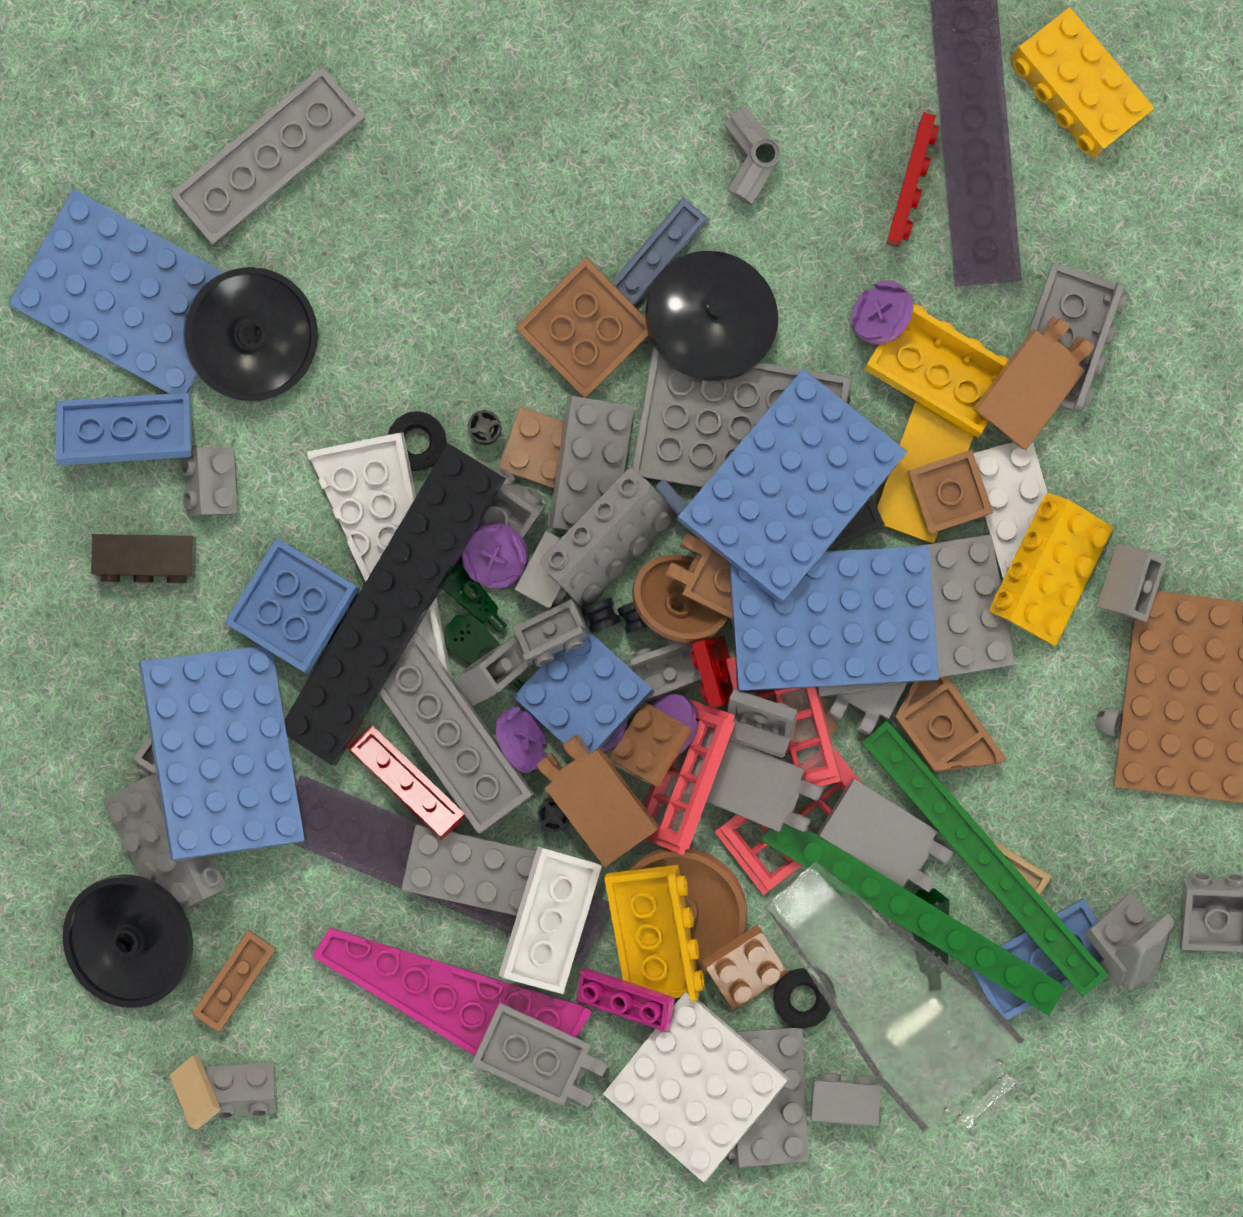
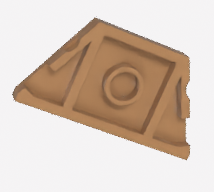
M948 677L939 678L937 681L913 682L894 720L932 773L1001 764L1007 759Z

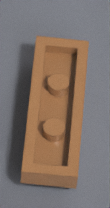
M248 930L192 1012V1015L217 1032H221L277 948L251 930Z

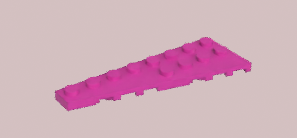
M331 927L312 956L474 1056L500 1002L577 1037L592 1012L588 1007Z

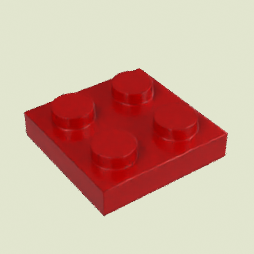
M720 636L692 643L691 659L695 669L699 670L703 683L700 685V690L704 701L709 703L710 709L729 704L733 686L726 659L730 658L725 637Z

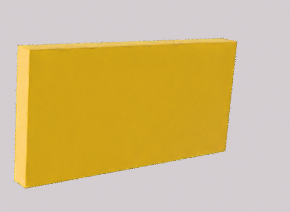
M917 401L914 402L899 444L907 453L887 477L877 509L885 524L884 527L933 544L938 532L928 534L908 471L968 451L974 435Z

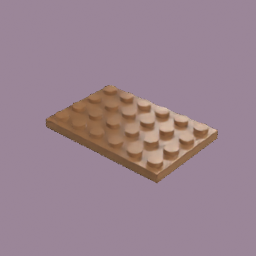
M1157 591L1147 622L1133 619L1113 787L1243 803V602Z

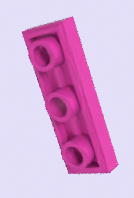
M584 968L580 972L576 1002L665 1032L670 1028L675 997L589 968Z

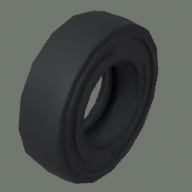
M420 411L405 413L394 421L389 428L388 435L404 432L405 437L408 431L416 428L427 432L430 443L426 451L414 454L407 450L411 470H427L436 464L446 447L445 431L440 422L428 413Z
M799 968L789 971L780 979L774 989L773 1001L776 1012L784 1022L792 1027L805 1029L817 1026L826 1019L832 1009L833 994L830 984L823 975L812 969ZM805 985L814 990L816 1002L811 1009L798 1011L792 1006L790 995L797 986Z

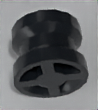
M481 410L474 413L469 419V434L478 444L489 445L500 437L502 430L501 422L493 412Z
M612 597L582 608L583 614L589 618L591 634L621 622L620 616L615 614L612 608L614 605Z
M633 602L617 609L619 616L625 619L627 634L647 627L637 613Z
M552 798L544 801L539 807L538 821L545 830L557 832L569 824L568 818Z

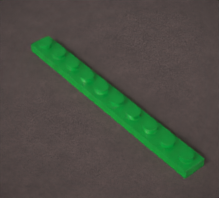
M888 721L884 722L862 741L863 746L1082 997L1108 976V973Z
M784 823L781 832L768 828L761 839L766 844L1047 1015H1050L1066 986L808 829L802 832Z

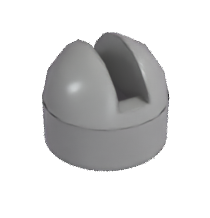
M1105 708L1099 711L1098 717L1095 720L1098 730L1104 734L1116 736L1121 725L1122 711L1112 708Z

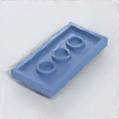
M190 393L57 401L56 461L58 466L192 457Z
M1082 898L1057 912L1056 915L1099 963L1103 957L1084 934L1097 920L1085 899ZM1025 931L1000 945L1003 949L1062 985L1068 986L1070 984ZM969 967L1000 1023L1007 1021L1032 1006Z

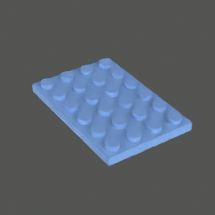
M73 189L8 304L169 394L188 393L198 375L188 360L184 346L183 329L186 313L197 292L211 279L224 272Z
M802 369L681 512L677 521L782 604L899 464L907 451L807 371Z
M929 546L826 551L782 604L729 562L738 691L939 680Z
M262 646L141 661L139 669L171 861L302 843L305 841L273 653Z

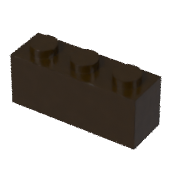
M92 534L91 574L99 575L100 582H120V576H133V582L153 583L154 577H167V583H187V577H195L196 537Z

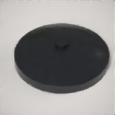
M698 251L674 260L656 278L646 302V325L654 347L672 367L688 376L701 380L723 381L749 372L765 357L777 333L778 308L770 286L753 266L736 256L724 252Z
M244 267L233 269L214 277L197 292L186 313L183 338L188 360L196 374L206 385L232 399L260 401L283 394L297 384L305 375L316 352L318 328L310 302L300 288L292 281L268 269Z
M113 875L93 883L73 901L63 926L64 952L74 976L92 995L115 1006L137 1008L158 1002L170 994L182 982L191 964L193 937L190 923L183 908L165 888L141 876Z

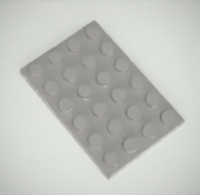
M653 347L632 469L646 479L658 481L665 479L669 483L703 488L800 373L801 369L759 363L752 370L739 377L723 381H707L693 378L678 371L665 361L657 349ZM807 371L847 403L851 378Z
M992 535L914 546H929L939 678L1014 666L1015 661L1008 622L1006 619L990 612V606L1001 586ZM912 682L817 687L819 697H826Z

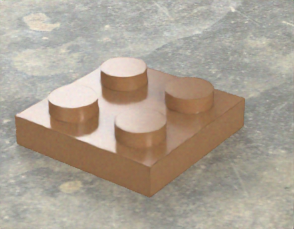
M519 407L498 468H503L512 475L554 489L564 421Z
M972 450L908 471L928 534L993 513Z
M644 702L609 759L658 787L693 730Z
M758 924L701 960L733 1011L779 982L788 973Z

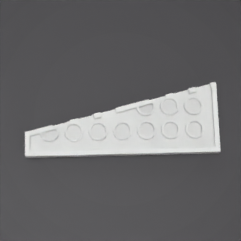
M404 432L307 452L308 459L311 460L319 477L318 481L322 489L325 490L333 507L332 511L336 519L339 520L348 539L347 543L365 582L416 498ZM435 598L416 632L422 635L452 678L437 599Z

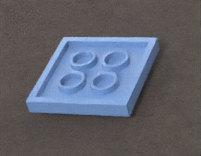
M276 538L225 621V624L304 673L309 674L360 588Z
M589 631L591 636L583 640L584 645L569 652L563 649L553 654L554 659L542 665L513 697L563 744L578 734L592 752L598 747L601 749L654 690Z

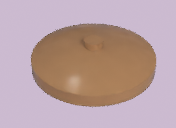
M667 848L653 851L636 861L627 871L679 865L680 875L686 876L688 884V895L684 896L686 908L691 907L693 912L694 925L690 928L692 939H697L699 946V959H695L697 971L702 970L703 975L707 974L708 971L701 960L745 931L747 903L743 889L733 872L720 860L706 852L693 848L686 849L684 855Z

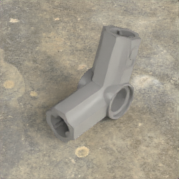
M746 106L733 114L723 125L747 155L727 191L735 198L752 206L771 172L778 164L780 147L777 142L769 137ZM763 147L769 148L774 154V159L767 163L761 162L756 157V151Z

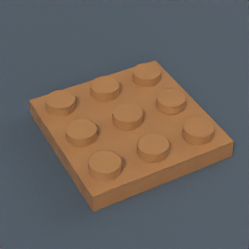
M587 257L515 327L584 398H587L649 336L646 317Z

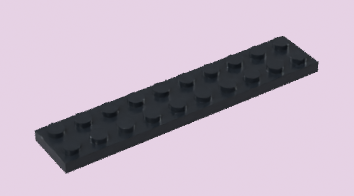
M449 443L446 445L284 719L287 737L329 764L337 765L506 480L505 477Z

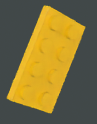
M1071 7L1020 45L1010 56L1014 71L1020 77L1025 78L1033 88L1037 99L1050 108L1055 114L1058 124L1071 133L1076 139L1079 149L1091 158L1098 156L1105 148L1154 109L1153 105Z
M913 304L911 320L905 330L895 340L884 345H878L864 370L979 438L988 422L972 409L1009 359L994 354L984 348L980 341L964 336L956 331L950 323L939 321L929 315L920 305Z
M1051 493L1046 494L990 606V612L1008 620L1042 641L1056 646L1114 527L1069 499Z
M679 865L606 873L604 879L623 980L675 998H681L687 992L690 1002L698 1001L700 992L705 989V981L702 970L697 971L695 959H699V946L697 939H692L690 928L694 925L693 912L691 907L686 908L684 896L688 895V884L686 876L680 875Z

